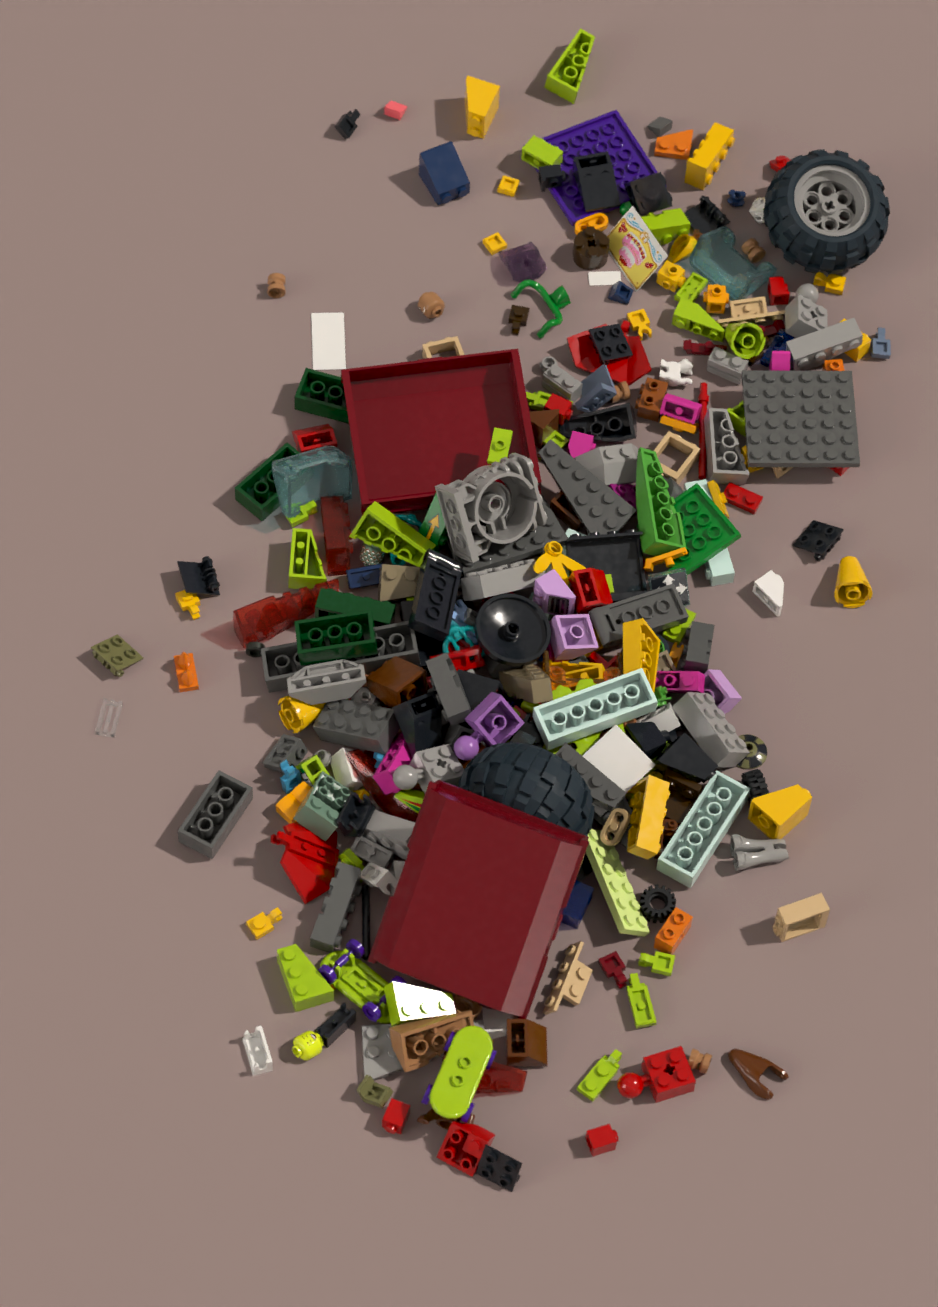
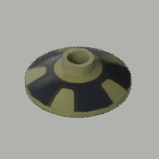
M745 734L738 736L746 743V747L752 750H748L750 753L736 766L748 770L760 767L767 758L765 743L754 735Z

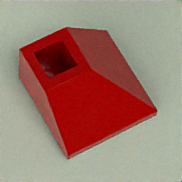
M453 1121L436 1158L473 1177L477 1171L485 1144L491 1146L495 1134L479 1125Z

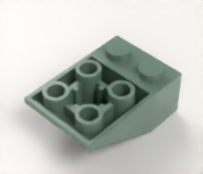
M322 771L293 819L326 841L338 827L336 821L352 791Z

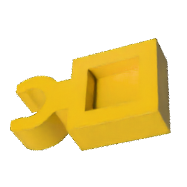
M640 309L627 313L626 318L628 322H631L632 331L638 330L640 340H643V333H646L651 338L652 330L649 328L650 321L645 310Z

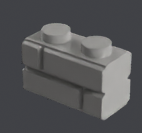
M715 347L708 359L706 371L740 385L742 382V370H747L749 361Z
M555 363L544 372L542 386L551 393L573 401V403L582 395L581 389L583 384L577 379L575 380L573 376Z

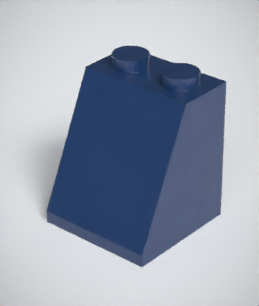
M452 141L420 153L419 176L437 205L448 203L470 193V181Z

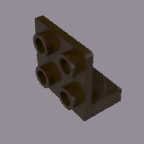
M667 768L662 780L670 782V795L666 802L665 808H667L665 818L675 820L678 825H681L698 799L702 785Z

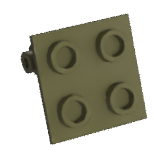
M118 634L91 647L94 658L100 661L106 669H110L114 676L118 677L124 674V668L143 659Z

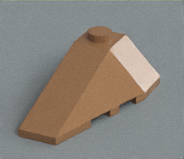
M469 1010L406 1022L390 1027L392 1048L403 1070L408 1072L424 1067L433 1057L444 1053L443 1049L451 1031L457 1033L464 1027L474 1026L472 1011Z

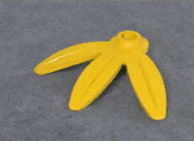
M557 541L548 542L544 546L545 554L535 561L533 569L537 574H541L551 564L552 570L555 569L568 586L569 580L564 567L571 572L586 568L563 555L560 543Z

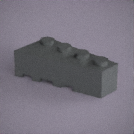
M566 742L555 754L568 762L583 777L591 791L593 804L612 812L624 799L626 792Z
M339 861L336 866L337 877H332L328 893L330 897L325 896L321 911L324 913H319L310 937V947L328 953L334 952L335 948H339L342 941L340 936L342 930L346 931L349 924L347 919L349 913L353 914L355 910V898L360 897L363 886L360 885L361 869Z

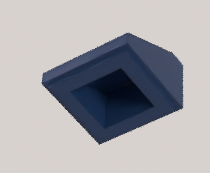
M618 281L613 284L608 299L628 305L634 290L623 282Z

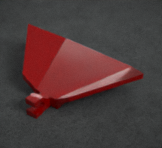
M624 320L621 329L633 356L609 360L610 363L606 366L612 381L616 383L626 381L629 386L651 372V366L640 337L627 336L631 322ZM603 324V325L597 326V327H595V328L603 327V326H608V325H607V324ZM588 330L567 337L568 346L576 368L593 373L603 365V363H600L599 354L595 352L597 349L593 347L594 345L589 338Z
M296 821L283 827L285 833L278 831L277 836L275 834L271 835L270 843L285 845V851L280 864L304 904H307L330 888V882L332 877H334L339 859V849H336L338 834L335 830L324 841Z

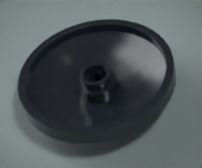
M500 594L490 598L480 608L474 623L475 636L482 650L490 658L504 665L525 666L531 664L543 655L550 642L551 628L547 616L535 602L521 595Z

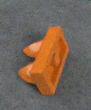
M183 651L180 655H175L174 664L179 691L199 690L193 653L187 654Z

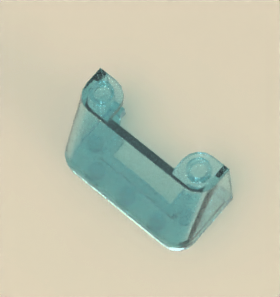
M724 226L700 236L690 255V265L700 275L708 279L712 285H726V293H729L731 301L746 299L765 284L769 277H773L777 268L769 262L760 263L758 268L755 267L733 248L736 236L733 231Z
M323 446L272 462V475L281 511L287 518L296 517L300 514V506L312 500L317 501L328 497L335 503H343L346 500L352 499V459L335 446Z

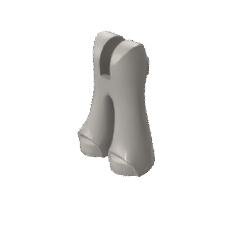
M739 834L731 835L730 849L732 857H734L733 864L736 871L763 863H779L789 858L788 851L785 849L786 842L784 839L754 840L744 838Z

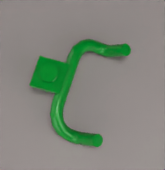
M529 279L524 280L516 286L511 293V297L516 299L524 288L532 287L540 293L556 318L547 321L537 333L539 338H543L551 327L562 323L563 317L559 309L569 305L571 302L567 291L562 285L552 294H548L545 288L538 282Z

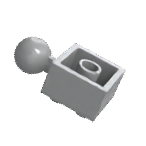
M801 285L796 291V297L785 307V332L795 338L828 327L827 310L823 306L815 304L819 293L814 285Z
M446 744L416 752L409 765H401L395 769L393 782L399 789L409 790L418 781L423 792L426 793L429 781L441 780L458 787L464 769L450 745Z

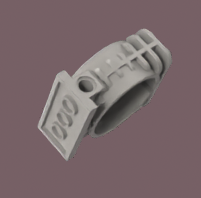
M512 453L509 455V458H501L500 463L495 461L491 465L475 469L463 481L458 479L447 485L439 484L435 486L455 556L474 563L479 560L478 556L488 551L491 543H511L525 535L528 530H536L537 525H546L548 517L542 505L543 498L538 490V480L534 475V465L530 458ZM500 479L505 483V485L496 482L495 480ZM479 521L486 523V526L481 525Z

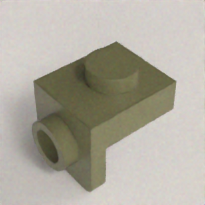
M369 1075L365 1076L357 1088V1092L363 1102L380 1108L385 1106L393 1094L390 1087L374 1082Z

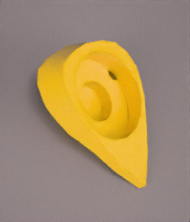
M681 234L674 241L667 260L675 264L677 261L690 257L696 252L697 240L688 234Z

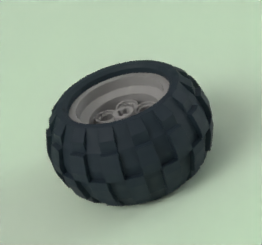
M825 149L810 151L805 156L799 155L788 161L775 174L766 192L763 214L765 226L769 229V238L775 248H780L784 252V259L792 265L796 262L804 266V271L816 274L821 270L828 272V274H837L843 272L846 268H855L876 252L887 232L890 206L888 197H885L883 192L885 189L878 175H872L869 171L870 166L861 159L856 161L848 157L849 153L836 150L834 153H827ZM807 201H812L814 205L808 204ZM839 217H844L847 221H842ZM809 218H814L816 222L810 221ZM825 226H830L832 230H828Z
M519 742L498 743L484 748L467 764L459 780V788L588 836L592 828L595 806H592L593 798L588 785L579 772L568 762L543 748Z

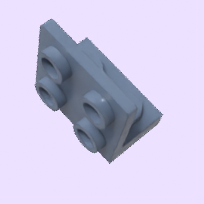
M603 364L581 381L583 384L581 389L582 397L575 405L578 410L586 413L596 411L617 394L606 365Z

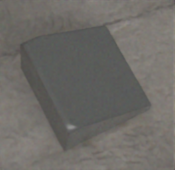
M658 117L647 125V128L658 137H661L672 129L673 121Z

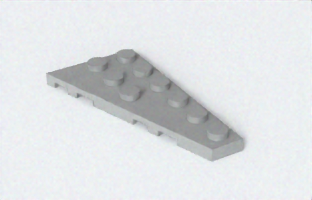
M473 1020L474 1026L484 1029L483 1020ZM391 1024L362 1025L364 1078L366 1075H369L373 1080L388 1077L389 1074L404 1071L392 1048L389 1028L393 1027ZM444 1050V1053H442L441 1055H436L432 1059L439 1056H446L447 1051Z

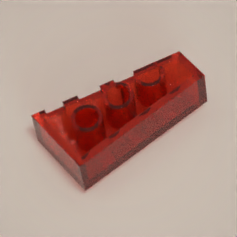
M343 495L321 497V516L328 576L346 575V570H350V553H353V542H349V540H352L349 537L351 529H347V527H350V518L346 516L348 514V503H344Z

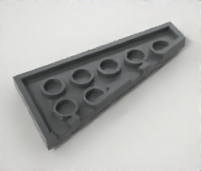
M551 439L538 452L539 458L548 472L552 474L557 486L566 496V500L586 527L588 534L599 532L600 535H603L609 531L619 532L636 513V509Z

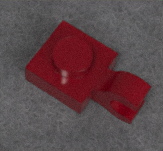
M617 951L598 959V963L607 978L613 976L619 989L627 986L625 983L627 978L623 974L626 966Z

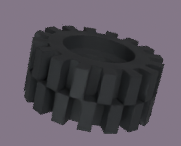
M760 769L742 773L741 780L743 785L750 788L749 804H751L753 798L769 793L765 777L763 778V773Z
M651 885L648 890L645 889L640 898V909L644 918L647 916V921L650 922L653 919L655 924L657 920L660 923H663L664 919L667 921L676 906L674 893L671 894V889L665 890L664 885H662V888H659V885H655V888H653ZM653 899H661L664 901L665 907L660 910L651 907L650 902Z

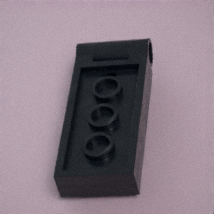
M429 548L424 554V563L420 567L408 627L442 642L449 635L463 563Z

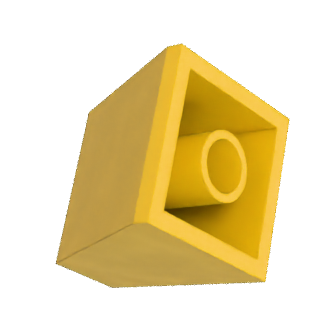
M468 75L465 85L467 134L484 139L499 107L500 86Z
M797 784L753 798L747 819L770 839H782L808 815L812 796L807 789Z

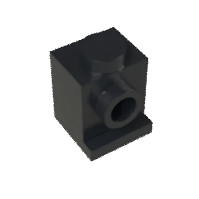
M560 164L539 167L538 180L541 191L544 192L545 188L560 187L562 182L566 181L565 171L561 170Z

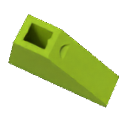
M683 298L680 299L673 314L672 325L691 331L694 334L708 337L713 341L723 342L725 330L700 305Z

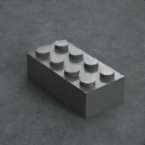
M342 699L326 702L313 728L321 741L386 754L400 726L393 709Z
M218 770L179 828L178 842L213 859L252 801L253 787Z

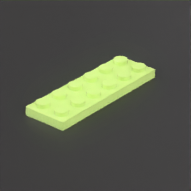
M591 829L588 834L589 844L586 854L618 931L621 934L645 937L650 933L647 926L648 923L642 914L639 902L636 900L633 887L628 881L626 870L620 862L619 854L614 846L605 845L601 841V830Z

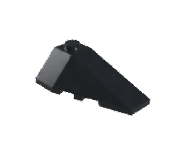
M630 403L571 416L569 420H565L563 425L559 424L561 435L566 438L571 437L572 431L593 435L595 441L623 442L637 438L636 417L634 408Z

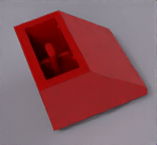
M329 424L292 431L297 451L310 461L337 456V440L333 428Z
M595 568L573 571L568 577L570 590L576 596L575 607L578 614L613 603L603 570Z

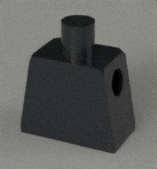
M653 722L628 723L624 727L625 734L649 759L660 755L670 739L669 732L667 730L660 731Z

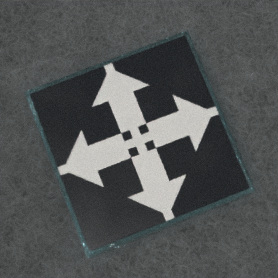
M685 568L648 575L650 591L674 583L683 605H690Z

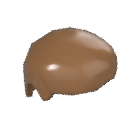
M457 994L453 997L456 1013L470 1010L472 1011L473 1020L480 1014L483 1006L478 1002Z

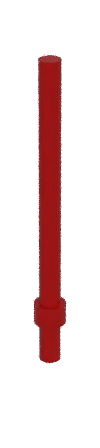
M705 382L700 384V395H698V403L702 404L699 419V479L702 480L706 479L704 417L707 413V405L709 404L707 383Z

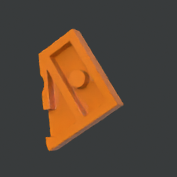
M690 129L657 137L654 156L688 160L693 130Z

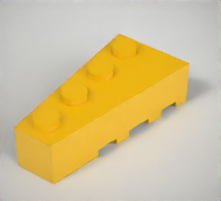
M716 122L706 134L705 140H702L699 148L693 152V157L687 160L684 183L704 190L707 184H711L713 173L718 172L721 164L720 161L725 160L728 153L727 149L731 148L734 144L733 129Z
M644 618L624 622L623 675L642 668L653 692H655L660 639Z
M648 775L630 789V793L634 794V798L630 800V807L633 808V812L630 815L632 827L628 831L627 852L647 860L658 854L661 847L659 843L660 836L664 830V826H662L663 819L667 813V808L665 807L670 795V782Z

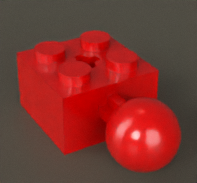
M679 1046L643 1057L641 1068L644 1075L639 1076L636 1073L627 1072L619 1078L617 1083L619 1093L629 1099L636 1098L641 1094L644 1087L649 1086L655 1103L693 1092L696 1080L683 1048Z

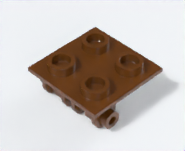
M663 819L662 826H664V830L659 841L661 847L658 854L654 856V859H657V863L662 853V845L668 844L677 831L678 824L675 820Z

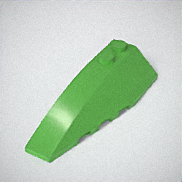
M640 447L638 449L636 468V508L639 532L643 533L640 536L642 551L645 554L659 556L686 547L680 513L676 512L674 508V498L670 497L667 490L669 488L668 482L662 477L663 469L656 451Z

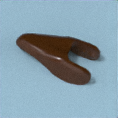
M732 1049L728 1052L730 1062L740 1073L747 1086L753 1093L763 1099L769 1100L774 1096L772 1091L760 1082L761 1075L768 1067L781 1079L787 1080L789 1078L786 1071L765 1058L740 1049Z

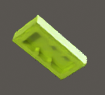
M692 272L674 296V300L679 302L683 298L694 302L708 284V279Z
M494 427L487 464H492L495 461L500 463L501 458H508L513 431Z

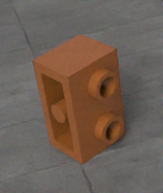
M647 377L646 383H642L639 394H641V398L636 400L635 409H638L637 417L658 422L664 396L667 395L668 382Z

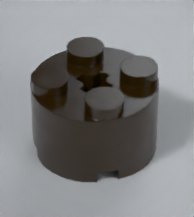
M587 227L585 230L580 231L575 236L573 244V260L575 264L584 270L602 268L608 260L610 239L602 231L594 227Z

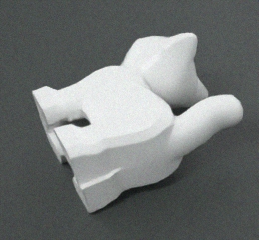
M661 359L659 380L668 382V385L672 387L685 384L691 385L693 383L692 379L681 378L680 373L692 375L693 365L688 359H682L680 362H666Z

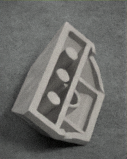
M632 443L597 447L574 458L607 486L610 484L636 483L639 448Z
M345 659L308 665L297 671L292 677L287 678L289 696L310 705L351 698L366 683L364 665H358Z

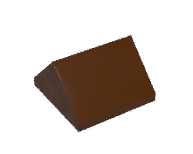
M559 409L529 412L534 442L538 448L542 449L544 447L543 442L554 430L558 431Z

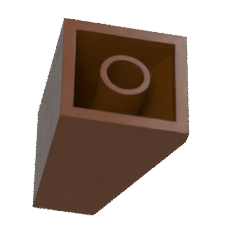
M397 656L384 662L379 669L371 672L366 678L368 690L390 709L428 693L426 670Z

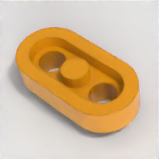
M595 213L578 220L575 223V234L577 235L587 227H594L599 231H604L608 227V217L603 213Z

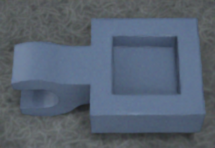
M878 328V333H875V338H872L871 357L889 359L891 356V341L885 339V328Z

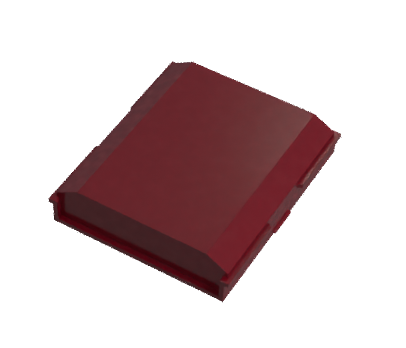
M518 349L443 358L434 357L418 359L417 361L341 370V383H343L362 515L374 501L391 513L426 510L430 507L436 494L435 486L439 484L447 485L458 479L463 481L475 469L491 465L487 464L494 427L513 431L508 458L510 454L517 453L532 460L534 475L538 480V490L541 494L542 482ZM500 479L495 480L496 482L505 485V483Z
M429 781L407 845L409 852L394 896L389 897L368 962L373 964L380 962L388 968L485 1006L516 1015L518 1019H527L548 960L547 955L550 946L556 938L563 918L562 912L567 906L586 853L589 837L444 781Z

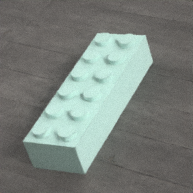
M640 668L533 707L532 717L547 750L564 745L565 742L575 741L613 727L615 724L618 725L656 711L658 701L643 669Z
M717 770L658 858L656 870L690 889L749 798V787Z

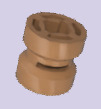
M755 238L747 240L741 247L743 253L748 255L751 263L759 262L766 254L765 250L758 246L759 243Z
M272 273L268 276V295L270 297L281 298L285 295L286 288L284 285L286 277L283 274Z
M626 381L614 385L617 394L610 399L611 403H616L620 399H630V389Z
M693 1048L688 1060L690 1068L692 1070L698 1069L700 1073L706 1074L712 1055L708 1053L702 1054L699 1050Z

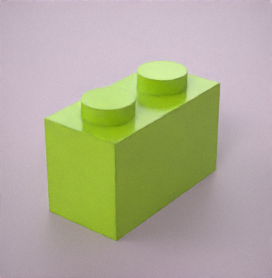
M535 135L522 148L521 160L537 169L542 166L562 163L563 151Z

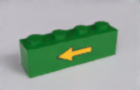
M436 493L419 533L436 545L434 551L440 553L441 547L448 540V533Z

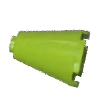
M731 323L725 327L724 337L736 356L743 359H751V357L759 355L763 350L765 337L763 330L754 323Z

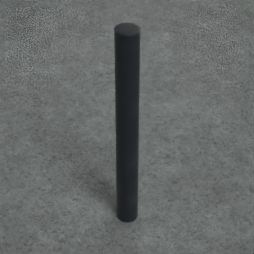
M364 884L362 885V946L365 950L363 959L368 960L371 953L370 886Z

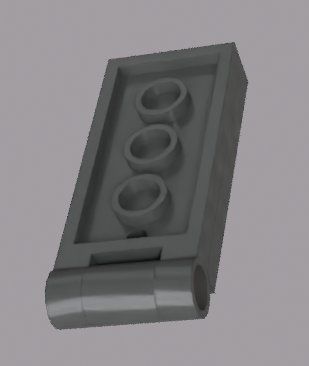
M674 583L594 608L588 612L603 648L623 643L624 622L644 618L650 628L656 633L686 623L689 617Z

